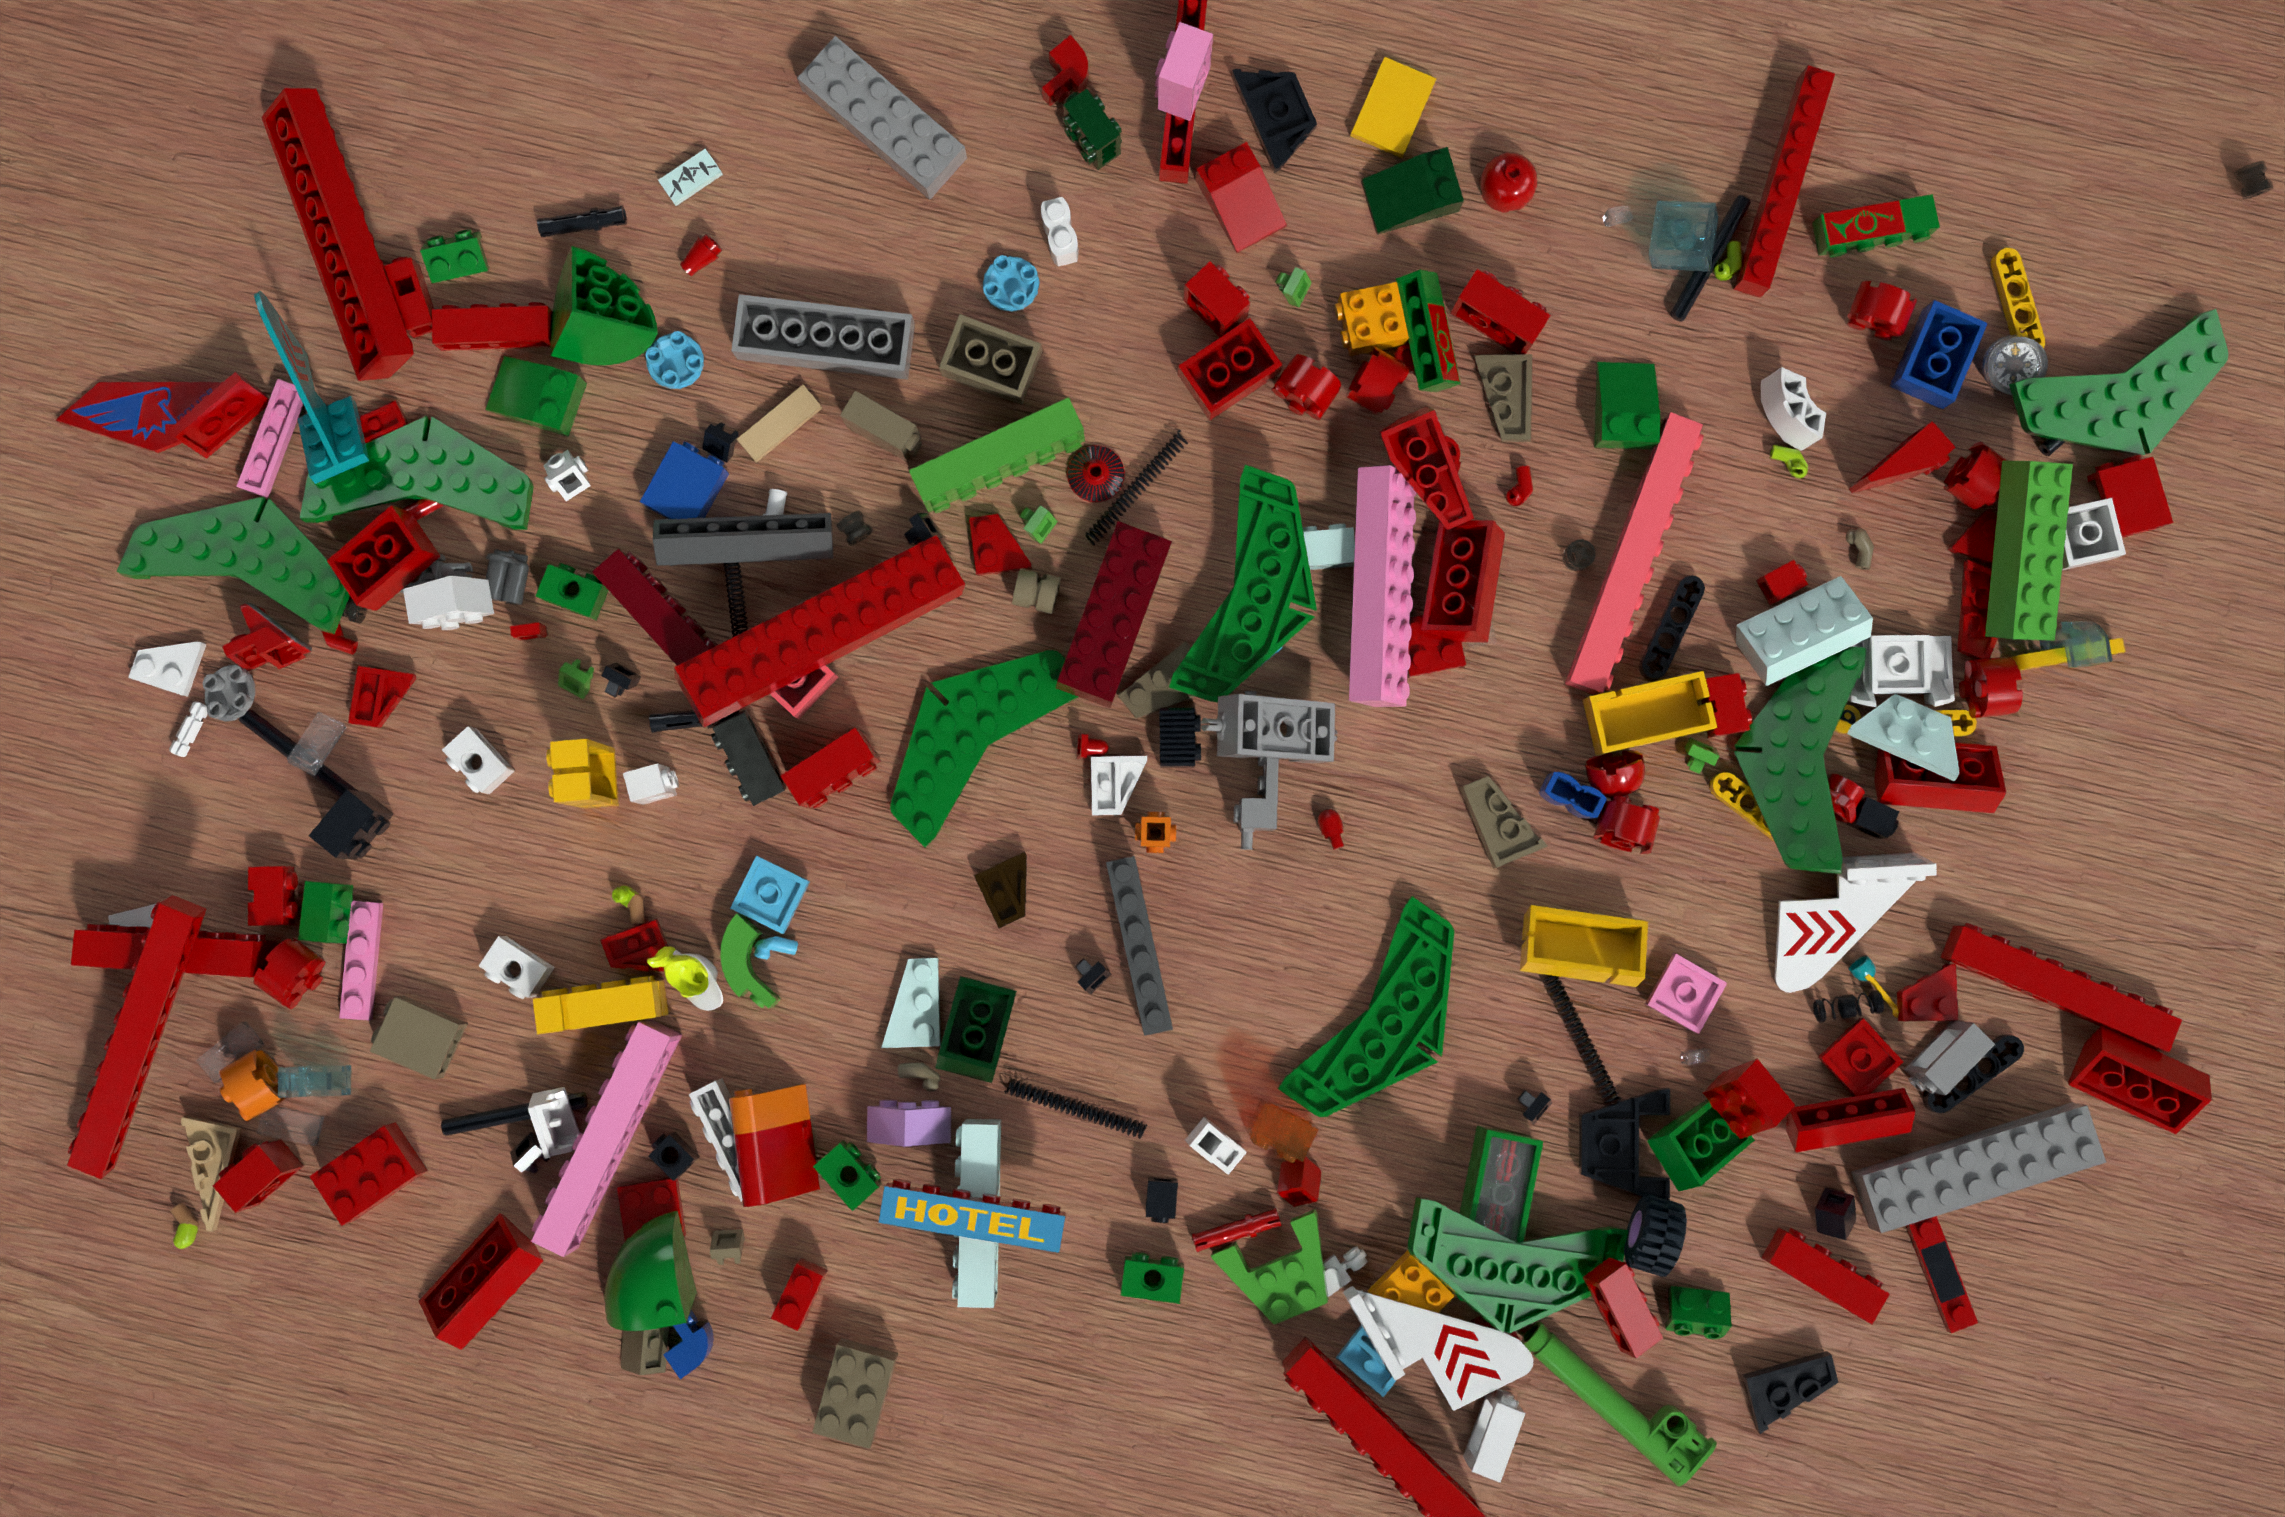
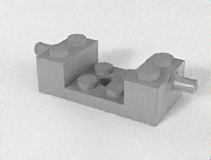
M1245 691L1244 693H1245V695H1255V696H1256V693H1257V692H1256V691ZM1258 757V766H1263V776H1259L1257 780V795H1262V798H1241L1239 805L1235 804L1233 823L1239 824L1241 850H1253L1254 830L1274 831L1277 829L1279 763L1277 758Z
M1244 694L1218 697L1217 719L1203 718L1201 724H1210L1201 726L1203 731L1217 732V756L1289 759V762L1311 764L1334 762V742L1338 737L1334 736L1338 734L1335 730V703ZM1282 721L1287 726V733L1285 736H1283L1280 732V724Z

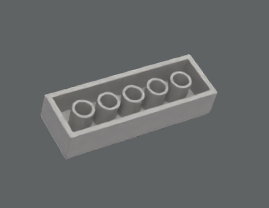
M836 36L797 77L804 93L929 200L967 159L963 144Z
M739 294L731 351L737 360L908 380L915 322L912 314Z

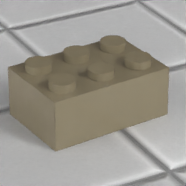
M959 314L939 369L943 377L1023 406L1043 353L1042 346L1038 342Z
M841 1338L836 1346L812 1433L870 1449L875 1439L898 1353Z

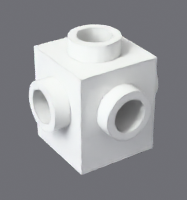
M569 450L553 455L543 465L548 475L544 478L553 492L558 490L565 501L591 486L585 472L589 471L587 466L579 456L574 458Z

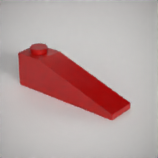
M1425 407L1410 413L1379 432L1389 460L1447 530L1474 519L1434 409Z

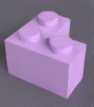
M880 1100L879 1106H867V1142L907 1147L950 1143L951 1107L939 1106V1101L923 1100L921 1101V1106H916V1102H898L897 1105V1100Z

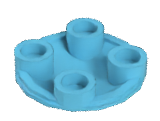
M998 256L984 274L983 290L985 297L991 305L1003 311L1013 312L1024 309L1033 302L1038 294L1040 282L1037 270L1031 263L1022 258Z
M680 331L659 337L645 353L650 376L659 385L669 389H682L692 385L700 377L704 367V355L700 346L691 337L686 336Z

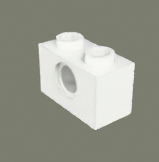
M466 727L442 749L448 756L445 759L446 762L456 772L462 771L467 777L465 783L475 793L479 791L485 794L492 793L515 772L511 765L477 728ZM476 755H480L482 764L480 768L474 770L471 765L472 759Z
M657 763L623 773L630 802L644 805L677 795L675 788L679 787V782L675 771H671L670 767Z
M498 936L479 964V967L486 971L484 975L488 979L496 983L504 982L510 986L509 992L521 999L536 997L555 968L507 936ZM514 961L518 962L521 967V972L517 977L510 973V966Z

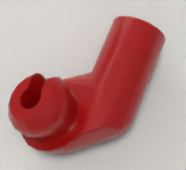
M1530 466L1515 468L1517 484L1506 493V501L1511 506L1522 505L1533 493Z
M338 624L335 634L321 631L327 646L354 655L357 651L358 642L344 637L340 624Z

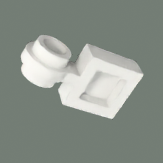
M1358 1246L1352 1248L1343 1255L1345 1261L1342 1263L1339 1262L1334 1254L1323 1261L1328 1297L1352 1281L1346 1272L1348 1268H1351L1354 1272L1368 1262L1365 1258L1367 1254L1363 1249L1360 1250Z

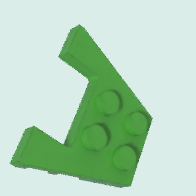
M1316 1209L1292 1218L1290 1221L1302 1246L1301 1249L1252 1269L1248 1267L1236 1242L1215 1250L1211 1254L1214 1262L1274 1325L1328 1302L1329 1298Z

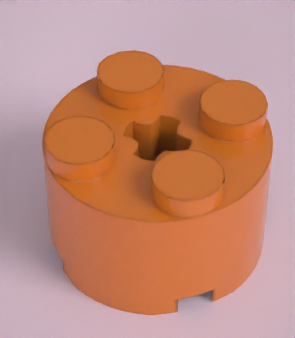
M255 1049L219 1071L224 1085L220 1087L222 1097L228 1103L233 1101L241 1117L247 1122L289 1097V1090L285 1079L279 1082L275 1074L280 1071L278 1066L262 1050L256 1052Z

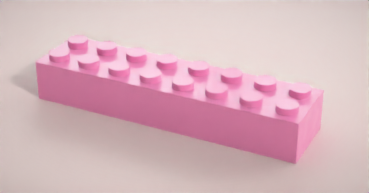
M1390 465L1358 468L1349 701L1373 707H1406V700L1410 693L1407 674L1411 665L1408 647L1412 636L1409 620L1410 612L1413 608V600L1410 594L1411 583L1414 579L1412 568V554L1415 551L1413 525L1416 522L1414 497L1417 493L1397 468Z
M652 1019L640 1021L637 1025L633 1024L625 1037L628 1044L624 1052L620 1051L613 1061L612 1068L615 1070L611 1079L607 1078L603 1082L599 1090V1095L602 1097L597 1107L592 1106L587 1114L585 1122L589 1124L584 1134L579 1133L572 1146L575 1152L570 1161H565L558 1176L562 1179L558 1187H553L546 1198L547 1210L544 1216H538L532 1227V1232L535 1234L531 1242L562 1257L579 1248L682 1037L681 1033Z

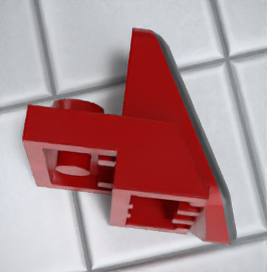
M252 603L240 605L250 634L237 635L229 643L222 646L226 657L247 671L268 662L278 669H282L306 658V654L312 650L310 645L296 638L268 616L263 608Z

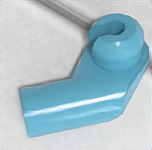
M778 936L758 940L755 944L754 956L767 960L770 957V950L795 955L798 941Z

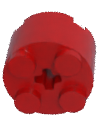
M1862 281L1847 315L1849 318L1847 325L1861 331L1865 328L1875 331V337L1885 341H1891L1892 336H1902L1917 303V299L1914 298L1910 301L1911 294L1887 283L1880 282L1878 287L1870 286L1872 281Z
M1374 346L1368 353L1371 355L1369 362H1362L1348 388L1351 391L1346 394V397L1377 414L1378 412L1382 413L1384 409H1389L1396 396L1392 393L1394 388L1404 382L1410 370L1405 367L1404 362Z
M1295 354L1271 390L1278 397L1286 399L1290 403L1288 408L1297 415L1302 416L1305 412L1315 420H1320L1339 393L1341 382L1326 367L1322 366L1319 369L1312 364L1315 360L1305 355Z
M1977 442L1968 449L1972 453L1966 459L1960 456L1944 480V483L1948 485L1943 487L1944 490L1973 510H1977L1984 504L1991 506L1998 500L2002 461H2008L1983 442Z
M1995 657L1967 660L1965 662L1964 681L1959 682V694L1961 698H1966L1971 718L2009 715L2019 711L2023 699V690H2017L2016 680L2022 679L2019 667L2013 658Z
M1614 796L1613 801H1606L1599 814L1593 838L1596 840L1601 837V844L1617 850L1631 853L1632 848H1641L1640 854L1651 853L1660 821L1659 809L1650 805H1642V807L1632 805L1630 799L1621 796Z
M288 938L279 943L266 956L265 960L269 963L264 970L261 968L257 969L253 983L283 1006L293 1009L298 1005L302 995L308 989L313 991L322 982L323 976L320 975V972L326 961L296 938H293V941Z

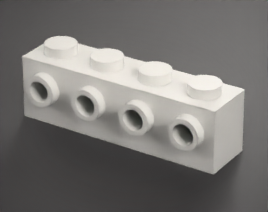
M721 1078L690 1093V1105L697 1117L700 1116L704 1125L703 1132L709 1143H713L716 1149V1159L722 1170H726L730 1178L729 1186L736 1197L738 1196L742 1202L729 1105L731 1095Z

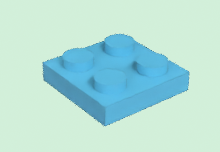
M756 856L730 909L781 934H785L810 881Z

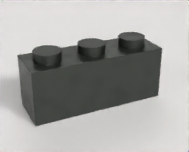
M747 709L714 725L713 730L715 733L711 734V737L718 750L724 749L728 757L725 760V764L732 776L737 774L742 784L738 788L746 802L750 800L752 805L755 806L785 791L786 785L780 777V773Z

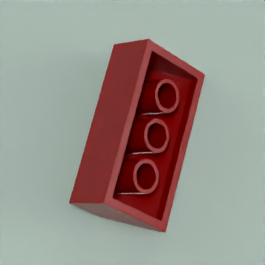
M1470 520L1449 530L1439 521L1421 627L1423 632L1459 642L1488 643L1505 532L1494 520Z
M1955 743L1959 775L1955 781L1878 748L1874 777L1877 801L1887 805L1995 813L2007 793L1997 746Z
M2102 1025L2084 1043L2068 1081L2069 1086L2174 1134H2177L2212 1101L2210 1075Z
M499 1213L418 1301L435 1338L460 1350L496 1315L498 1310L517 1292L519 1287L544 1261L535 1244L503 1214Z

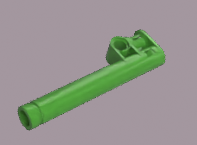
M1535 1323L1521 1340L1523 1345L1543 1365L1675 1485H1684L1714 1452L1717 1445L1716 1440L1711 1437L1707 1439L1696 1429V1424L1673 1405L1663 1406L1649 1421L1554 1333L1549 1332V1329L1543 1323ZM1671 1416H1678V1424L1673 1428H1667L1668 1419ZM1692 1439H1695L1699 1444L1696 1445Z

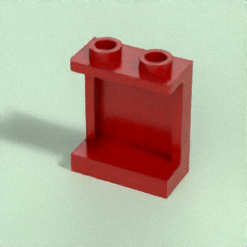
M2141 455L2123 459V465L2115 467L2113 462L2095 467L2096 472L2087 476L2088 482L2096 481L2101 500L2112 498L2122 538L2174 523L2153 456L2142 459Z

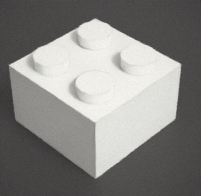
M2112 498L2069 507L2062 570L2108 561L2126 554Z
M450 575L403 589L409 624L422 625L423 629L441 626L442 630H454L460 627L459 623H479L483 621L484 616L494 614L489 581L486 579Z

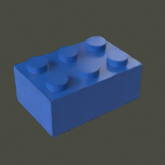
M1936 300L1932 301L1922 309L1889 387L1940 409L1949 406L1957 398L1988 323Z

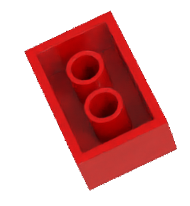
M1479 269L1475 271L1450 313L1515 355L1528 352L1551 317L1543 305L1534 301L1532 303L1522 297V293L1516 288L1502 285L1498 282L1495 275L1485 270L1482 272Z
M1249 318L1178 365L1177 375L1210 421L1279 375L1283 364L1251 318Z
M391 505L331 556L327 562L357 606L377 611L441 556L412 513Z
M855 727L786 771L780 777L799 806L817 809L828 801L826 796L836 791L839 794L853 785L851 780L857 776L862 775L864 778L878 769L876 764L881 762L863 732Z
M394 1122L382 1126L309 1177L340 1225L343 1226L357 1220L428 1170L398 1124Z

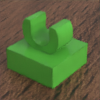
M1297 267L1294 268L1291 276L1280 272L1275 281L1276 284L1280 285L1279 290L1283 291L1282 293L1288 303L1296 307H1300L1312 283L1306 271Z
M1041 505L1035 513L1026 507L1019 516L1026 523L1023 529L1039 544L1043 543L1058 522Z
M575 660L572 665L565 662L559 669L558 686L584 699L590 692V681L593 678L594 668L590 667L588 671L583 672L579 670L580 660Z
M1691 737L1685 746L1687 754L1691 756L1687 763L1688 769L1698 774L1702 771L1705 762L1715 766L1720 756L1716 748Z

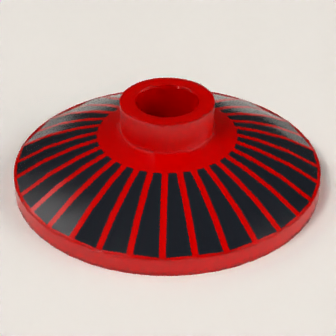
M1093 445L1081 449L1073 456L1068 466L1067 477L1071 489L1078 497L1088 502L1099 503L1113 498L1120 491L1124 483L1125 470L1120 457L1114 451L1104 446ZM1094 467H1098L1102 471L1097 477L1092 476L1090 473Z

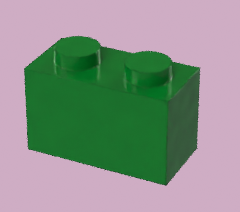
M305 881L298 940L347 944L354 885Z

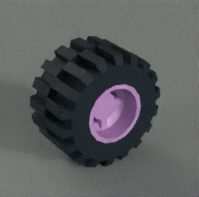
M1650 1194L1643 1195L1636 1204L1627 1227L1628 1236L1624 1247V1256L1628 1267L1661 1277H1666L1671 1272L1679 1259L1686 1234V1210L1682 1204Z

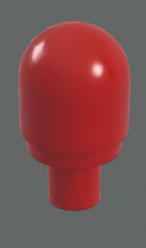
M1333 809L1323 810L1318 816L1321 834L1324 835L1325 839H1330L1333 850L1344 847L1340 835L1344 833V826L1339 813Z

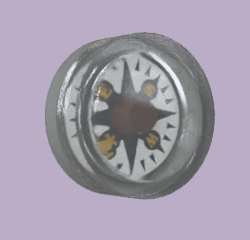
M2009 335L1996 340L1987 349L1982 361V372L1986 382L1995 390L2012 395L2009 387L2010 383L2027 378H2044L2048 368V359L2043 347L2035 340L2020 335Z

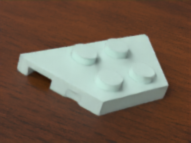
M1894 694L1851 725L1847 732L1848 735L1952 781H1955L1959 775L1951 717L1898 694Z

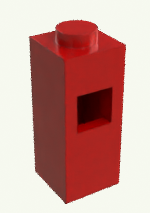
M411 257L395 258L391 261V264L384 266L389 285L393 289L397 308L403 316L406 332L413 338L432 332V309H434L421 267Z

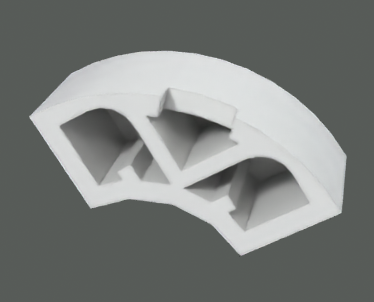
M1781 367L1761 381V403L1772 427L1785 443L1802 451L1822 439L1826 413L1819 409L1810 399L1806 388V377Z

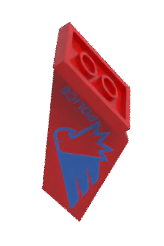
M234 372L224 382H98L61 414L56 421L155 453H160L183 443L207 459L267 407L270 398L237 372Z

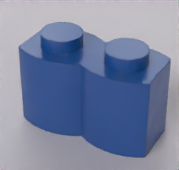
M1562 772L1547 774L1538 792L1547 802L1557 806H1565L1571 814L1582 819L1597 818L1607 800L1599 790L1590 786H1580L1572 776Z

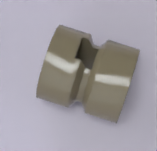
M1021 568L1014 589L1012 605L1024 608L1034 605L1036 611L1052 614L1061 578L1048 574L1038 577L1037 572Z

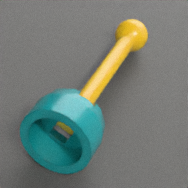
M1868 956L1860 957L1850 965L1849 971L1858 980L1869 981L1890 1006L1893 1016L1898 1018L1896 1004L1874 978L1876 973L1874 963Z

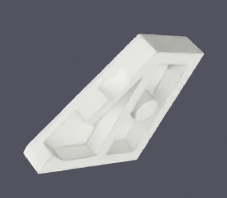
M197 641L138 650L128 678L188 697L207 644Z
M1147 756L1091 757L1092 816L1122 815L1147 762Z

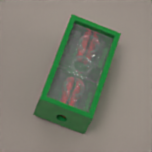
M1477 1125L1459 1214L1514 1242L1524 1241L1544 1141L1532 1136Z

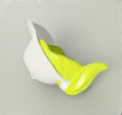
M666 946L660 949L654 957L647 959V963L652 968L664 967L667 982L697 1008L710 1011L722 1005L723 995L716 982L718 971L713 963L704 956L693 953L681 954L674 947Z

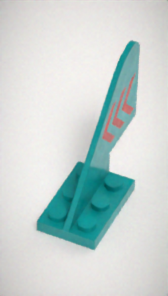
M261 291L255 293V302L263 323L308 412L297 419L309 477L317 484L369 461L359 412L354 399L348 396L326 406L315 391L306 351L265 294Z

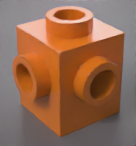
M1147 812V817H1141V823H1135V841H1141V847H1146V853H1164V848H1170V842H1176V824H1171V817H1165V812ZM1155 827L1161 830V836L1157 839L1150 836V830Z

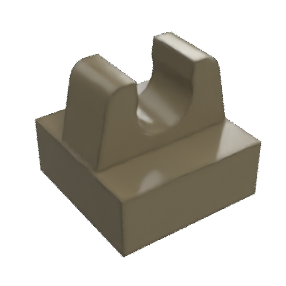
M743 1229L714 1231L710 1246L711 1259H716L719 1265H724L725 1258H734L735 1264H739L745 1240Z

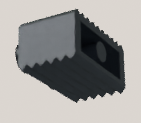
M1160 708V768H1195V761H1201V743H1195V732H1201L1200 714H1195V708Z

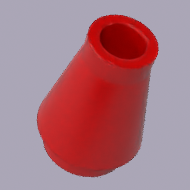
M705 234L702 238L698 236L690 251L680 263V266L690 276H693L696 272L717 260L722 249L709 235Z

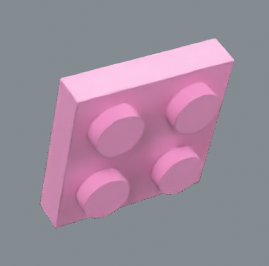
M1673 953L1645 1004L1692 1032L1699 1034L1727 983L1678 954Z

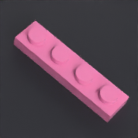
M277 379L236 487L266 498L269 497L297 423V418H299L303 407V402L294 384Z
M352 901L339 1018L373 1019L383 903Z

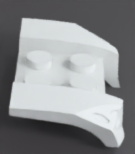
M1880 635L1871 636L1851 646L1866 648V660L1860 678L1857 679L1848 701L1876 707L1874 694H1924L1925 704H1930L1934 707L1955 701L1951 636Z

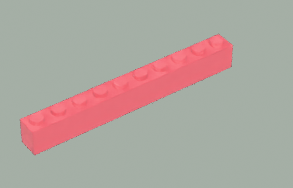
M1672 412L1663 419L1660 427V443L1652 449L1565 681L1566 685L1592 695L1602 694L1604 690L1608 691L1614 679V675L1610 674L1613 665L1620 662L1624 652V648L1620 646L1623 638H1628L1634 625V621H1631L1634 610H1639L1644 595L1641 594L1644 583H1649L1654 568L1650 567L1654 556H1659L1664 545V541L1660 540L1664 530L1667 531L1673 521L1674 514L1670 513L1674 503L1678 504L1683 494L1684 488L1680 487L1683 477H1688L1692 470L1694 461H1691L1690 458L1693 450L1697 451L1702 443L1704 435L1700 434L1703 424Z

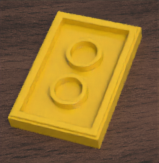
M1384 57L1350 137L1403 158L1437 78Z

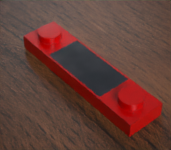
M1937 1216L1906 1225L1947 1332L1954 1333L1977 1324L1978 1320Z

